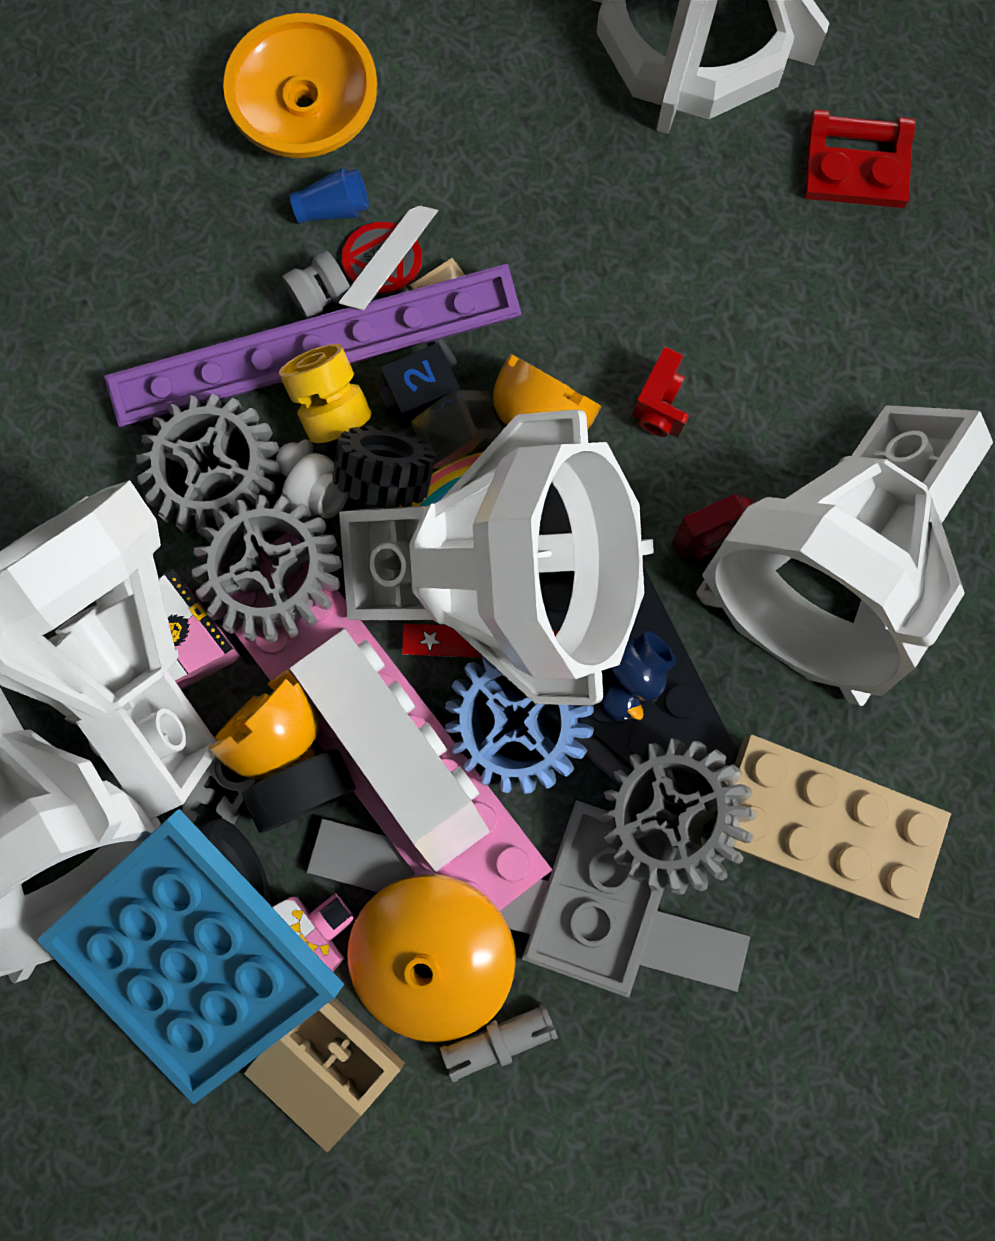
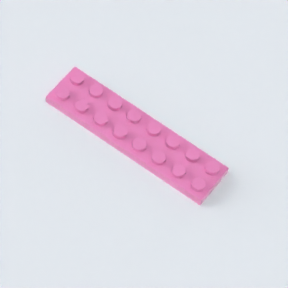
M285 533L271 544L282 545L290 542L292 546H295L301 542L295 536ZM260 551L259 553L263 560V563L259 565L263 571L260 573L263 577L267 578L274 589L275 584L271 577L275 572L272 567L273 563L266 558L263 551ZM310 562L302 565L303 571L298 572L289 580L287 587L289 598L296 594L303 585L308 574ZM241 590L230 595L235 601L249 607L266 608L273 606L265 592L254 591L244 594ZM322 590V593L330 599L332 606L329 610L321 609L316 605L311 608V611L318 620L314 626L308 625L303 617L295 621L299 630L297 637H290L284 626L278 627L276 642H268L265 638L263 627H261L254 641H248L244 638L243 625L234 633L270 681L282 672L290 670L291 666L344 629H346L357 645L367 640L385 665L384 668L377 672L387 686L397 680L416 708L408 713L419 729L428 722L445 745L447 751L439 756L450 772L460 766L480 794L471 801L490 832L435 872L412 843L321 714L320 729L315 741L323 752L333 749L340 751L356 786L353 792L415 875L438 874L464 881L486 895L501 911L552 871V868L489 786L480 782L481 776L476 769L470 772L464 770L463 765L468 760L462 752L458 754L452 752L451 746L455 742L361 620H348L346 600L338 590Z

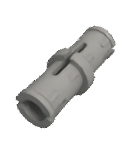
M543 1003L533 1010L500 1024L494 1019L486 1024V1030L448 1046L444 1045L440 1047V1051L446 1068L450 1070L449 1075L454 1083L462 1077L497 1062H500L502 1067L513 1062L512 1056L551 1039L555 1040L558 1036Z

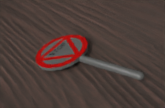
M373 222L359 227L349 235L342 249V266L347 278L352 283L355 282L394 231L397 224L393 222ZM418 240L415 241L376 295H391L397 292L400 294L409 291L407 287L416 280L422 268V250ZM444 340L433 341V344L439 342L451 367L455 366L457 360Z

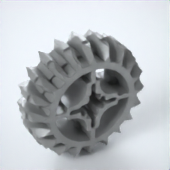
M213 393L210 394L206 406L203 407L197 397L190 395L188 399L189 409L183 412L176 404L170 403L169 412L172 418L168 422H165L162 418L153 417L152 424L159 432L157 436L150 434L142 435L141 442L150 452L136 455L137 464L146 470L137 476V480L143 489H150L145 495L147 503L151 507H160L158 515L166 523L176 519V526L182 532L187 533L196 522L197 531L201 536H203V528H212V522L216 521L219 530L221 529L222 525L217 518L218 511H224L230 518L239 514L236 510L237 499L243 500L247 507L251 506L253 509H256V500L259 493L267 496L276 495L277 488L275 484L267 478L281 475L280 464L272 460L276 458L280 448L277 442L268 441L273 435L268 423L258 424L260 417L257 411L249 408L242 412L239 400L233 397L222 408L220 398ZM207 430L204 437L200 440L185 442L191 435ZM233 433L240 436L249 445L250 462L248 470L240 468L235 460L229 458L232 449L229 441ZM214 456L220 466L217 465L213 470L208 467V472L203 473L197 463L201 464L205 459L210 463L209 457ZM171 460L179 462L182 468L188 470L185 480L188 489L184 497L176 494L171 487L169 478ZM224 486L235 488L228 495L209 501L214 491Z
M259 494L256 500V509L249 510L243 500L237 499L236 510L239 514L230 519L227 513L218 511L217 518L222 525L221 529L216 531L213 528L206 527L203 528L202 532L211 545L194 548L195 557L206 563L193 568L191 571L192 577L196 581L204 583L196 590V596L201 602H211L206 613L212 620L224 617L222 627L230 634L237 631L243 625L244 638L248 641H254L261 627H263V632L268 642H276L278 627L284 626L290 637H297L299 630L295 621L303 617L308 625L314 626L318 620L311 611V608L316 605L321 609L329 610L332 606L330 599L322 593V590L334 591L338 590L340 586L338 578L329 574L342 567L340 557L329 554L337 547V542L333 535H323L327 526L321 517L309 520L310 510L304 504H300L291 512V504L288 498L281 495L276 501L274 508L271 509L266 496ZM262 532H284L295 536L302 543L292 546L290 542L282 545H272L265 541ZM245 541L246 551L244 557L238 563L230 566V572L226 574L230 557L235 549ZM260 549L266 558L273 563L272 567L275 572L271 577L275 584L274 589L267 578L263 577L260 573L263 572L259 567L263 563L259 553ZM310 562L308 574L303 585L296 594L289 598L287 591L289 580L298 572L303 571L302 565ZM241 590L244 594L254 591L265 592L273 606L266 608L249 607L235 601L230 595Z
M671 739L667 753L657 743L649 744L648 761L637 754L630 755V764L634 768L630 775L622 770L614 771L616 780L623 785L619 792L614 790L604 792L605 798L616 805L615 810L606 811L601 814L603 822L614 825L616 828L608 832L603 838L608 845L620 847L613 857L615 862L623 867L631 865L629 877L635 881L642 882L648 878L650 889L661 892L669 884L671 892L683 895L688 887V881H690L696 890L704 891L708 886L706 872L709 871L716 879L723 881L728 876L726 869L721 864L725 858L736 864L743 862V856L740 852L734 850L733 847L736 840L743 843H751L753 841V835L740 828V822L754 820L756 813L750 807L739 806V804L752 796V791L745 784L735 785L742 775L739 768L735 765L724 767L726 756L718 750L707 754L706 746L701 742L693 741L686 750L684 743L679 739ZM696 774L703 776L708 780L714 792L707 795H702L699 792L686 795L684 788L676 783L674 775ZM654 789L653 803L646 811L641 813L648 794ZM679 805L686 809V812L679 815L680 825L676 827L670 823V820L677 817L676 807ZM717 818L712 835L706 844L702 846L701 832L703 827L709 821ZM650 836L657 839L668 837L671 845L679 849L682 859L674 861L658 860L649 851L643 839Z

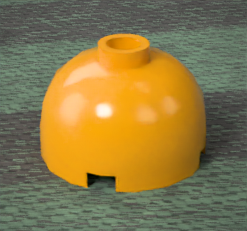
M511 353L503 365L494 386L493 405L497 416L506 425L517 414L583 410L586 413L588 430L602 408L598 403L575 392L569 386Z
M291 670L282 672L268 683L274 690L270 696L264 693L257 698L254 695L214 737L217 742L209 745L208 749L236 774L253 780H264L275 773L316 755V751L311 747V744L319 733L321 714Z

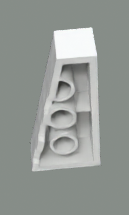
M344 629L291 666L290 670L412 843L435 872H437L490 832L471 801L480 793L460 766L450 772L439 756L446 752L447 749L428 722L419 729L408 715L409 712L416 708L397 680L387 686L377 672L384 668L385 665L369 642L364 640L357 645L346 629Z

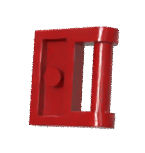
M813 109L809 120L804 199L905 208L909 202L911 152L915 134V119L898 117L896 122L838 117L829 116V110ZM826 137L893 143V153L826 147Z

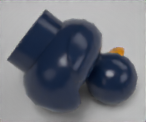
M645 631L638 638L629 637L620 665L610 668L620 683L608 687L603 694L602 706L607 716L614 720L625 721L630 718L641 720L644 714L640 700H654L660 697L666 688L667 672L676 665V658L666 642L654 632Z

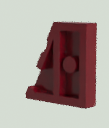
M733 494L684 516L672 541L680 560L682 561L695 555L697 561L702 562L714 557L748 506L754 504L753 499L749 497L742 498L741 495Z

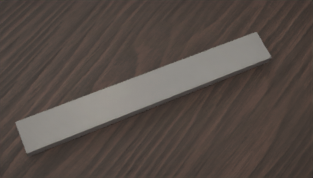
M322 819L307 873L379 892L394 881L415 875L387 836ZM540 879L500 911L509 929L531 934L548 884L547 880ZM559 884L541 938L571 929V918L574 911L586 902L596 901L603 903L614 915L639 906ZM587 908L579 914L577 926L605 918L607 915L598 908ZM657 911L640 965L738 992L750 936Z

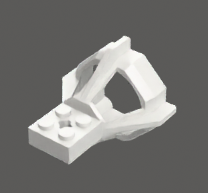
M593 0L602 3L598 16L597 35L632 96L662 105L657 131L669 134L676 110L711 119L777 88L788 58L815 65L829 26L828 20L813 0H767L777 32L762 49L754 55L734 64L719 67H699L718 0L679 1L666 56L654 50L639 35L629 18L625 0Z
M886 405L852 456L842 458L835 467L785 499L766 497L748 506L702 574L705 580L696 592L701 602L705 605L723 608L737 632L808 680L838 686L849 703L863 706L871 694L883 696L915 669L927 648L935 643L965 594L942 522L993 444L981 412L978 410ZM794 558L824 572L843 584L861 598L854 623L834 616L808 601L789 586L776 570L789 559Z
M583 410L517 414L447 494L435 504L339 512L348 620H434L439 624H446L454 628L535 704L590 706L602 701V670L620 665L644 596L642 555L654 553L653 539H641L639 502L607 442L588 443L587 417ZM551 482L563 500L572 533L539 535L542 509ZM574 571V583L569 609L562 627L555 636L545 612L539 573Z
M129 480L104 488L90 497H84L66 511L39 525L0 551V685L51 705L66 716L64 718L66 721L78 725L87 737L93 752L103 759L121 784L122 790L137 801L148 817L152 819L184 804L215 758V755L208 748L209 745L217 741L168 672V669L179 656L178 649L174 647L153 558V553L161 546L157 520ZM96 600V606L89 607L84 611L78 613L79 611H81L82 609H84ZM61 625L55 631L56 636L48 640L42 636Z
M1 688L0 977L8 974L12 983L28 979L36 965L54 959L37 939L160 827L161 823L157 817L150 819L140 804L124 791L107 780L102 781L91 761L55 748L30 729L24 730ZM100 847L92 856L66 875L34 892L24 895L21 884L65 859Z

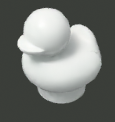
M305 439L299 443L291 442L284 444L276 454L275 461L280 464L281 473L287 477L282 490L283 494L281 495L288 498L291 504V512L300 504H304L310 510L309 518L319 515L323 518H332L337 515L344 507L349 492L342 493L337 489L338 485H334L332 481L335 463L328 456L313 453L314 448L310 440Z

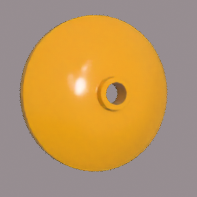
M293 13L278 16L261 23L240 40L227 62L223 88L231 118L240 132L250 142L275 155L290 158H309L327 154L344 146L362 130L375 106L377 76L368 48L350 28L326 16L310 13ZM302 98L313 100V103L307 107L296 105Z
M420 874L394 881L377 892L359 913L351 930L348 943V967L352 984L358 997L367 1010L380 1023L390 1030L414 1040L445 1042L468 1036L479 1030L501 1009L514 979L516 966L515 946L511 931L502 913L481 891L453 877L438 874ZM426 964L431 968L433 977H420L415 971V965Z

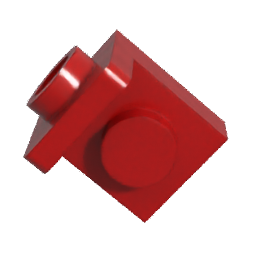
M666 346L663 348L637 399L632 416L640 419L639 425L652 435L665 438L668 434L679 438L689 415L671 405L685 379L684 376L677 373L684 355Z

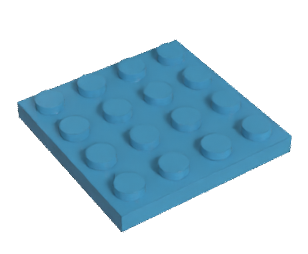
M180 809L170 816L37 939L46 951L193 1105L333 1000L344 986V983Z

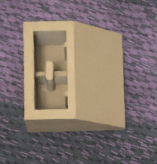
M334 998L257 1056L244 1074L328 1153L400 1072L405 1062L341 1002Z

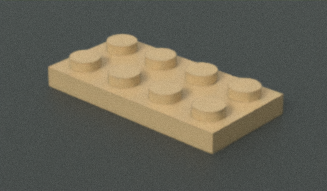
M744 735L734 764L740 769L742 775L735 785L745 784L751 789L752 796L739 804V806L753 809L756 813V818L750 822H740V828L750 832L753 835V841L751 843H743L736 840L733 849L876 905L919 919L951 813L755 735ZM715 821V823H714V826H713L711 835H712V833H713V831H714V828H715V825H716V821Z

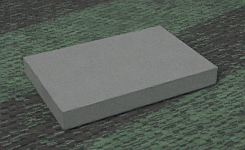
M576 800L522 960L629 998L664 889L661 892L650 889L648 878L638 882L629 877L631 865L623 867L617 864L613 858L620 847L608 845L603 838L608 832L616 828V826L602 821L601 814L606 812V810ZM650 836L643 839L649 851L658 860H674L677 848L671 845L668 837L657 839ZM559 884L639 906L613 914L603 903L596 901L586 902L574 911L570 929L542 937ZM587 908H598L607 915L605 918L577 926L579 914Z

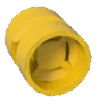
M340 344L323 345L311 349L288 361L278 372L291 401L302 404L297 414L308 438L313 443H324L339 439L343 431L350 432V428L362 427L372 415L359 385L349 383L353 378L354 372Z

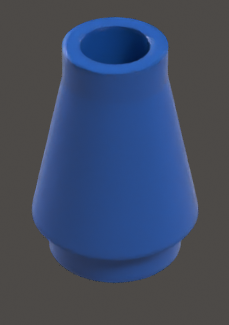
M342 167L306 188L290 193L292 209L299 224L316 220L358 218V212L369 209L365 185L357 168L346 171Z

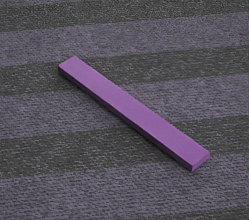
M504 264L371 301L364 311L349 307L105 375L104 378L119 427H125L151 420L153 417L169 415L170 403L176 404L181 411L188 410L190 395L197 397L201 406L206 405L211 393L218 395L220 400L282 384L283 382L278 373L281 367L298 355L323 345L340 344L349 363L354 364L521 317L522 314L509 266Z

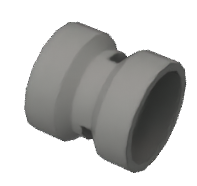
M327 250L314 257L311 266L306 269L300 270L295 268L282 276L290 296L305 319L319 316L322 314L323 307L331 302L339 304V301L350 288L339 265Z

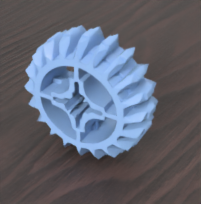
M483 655L482 659L485 669L475 662L468 663L465 666V671L473 683L462 679L455 680L452 688L456 693L464 697V700L454 699L447 701L445 707L451 713L460 714V720L447 723L445 730L448 733L461 732L463 739L451 746L454 754L468 749L472 755L463 765L464 770L470 772L481 764L485 770L481 775L480 782L486 786L496 778L497 774L501 775L500 787L501 791L509 793L514 788L517 777L519 778L521 789L525 794H528L535 790L536 776L546 788H550L556 783L553 768L560 774L568 776L574 770V767L565 754L578 759H582L585 756L587 749L574 740V737L590 738L593 735V727L578 723V718L589 716L594 712L593 705H558L562 724L557 744L549 738L551 732L543 721V712L548 704H536L528 712L529 716L524 721L529 729L528 731H525L523 725L519 729L514 728L503 736L502 733L511 725L510 721L515 716L510 709L511 705H513L515 712L534 702L527 696L523 697L515 694L509 687L503 689L495 680L504 674ZM484 694L489 698L486 704L494 713L495 718L494 728L486 738L483 735L479 721V708ZM516 741L525 745L530 751L536 749L543 758L535 761H516L501 755L497 751L508 742Z

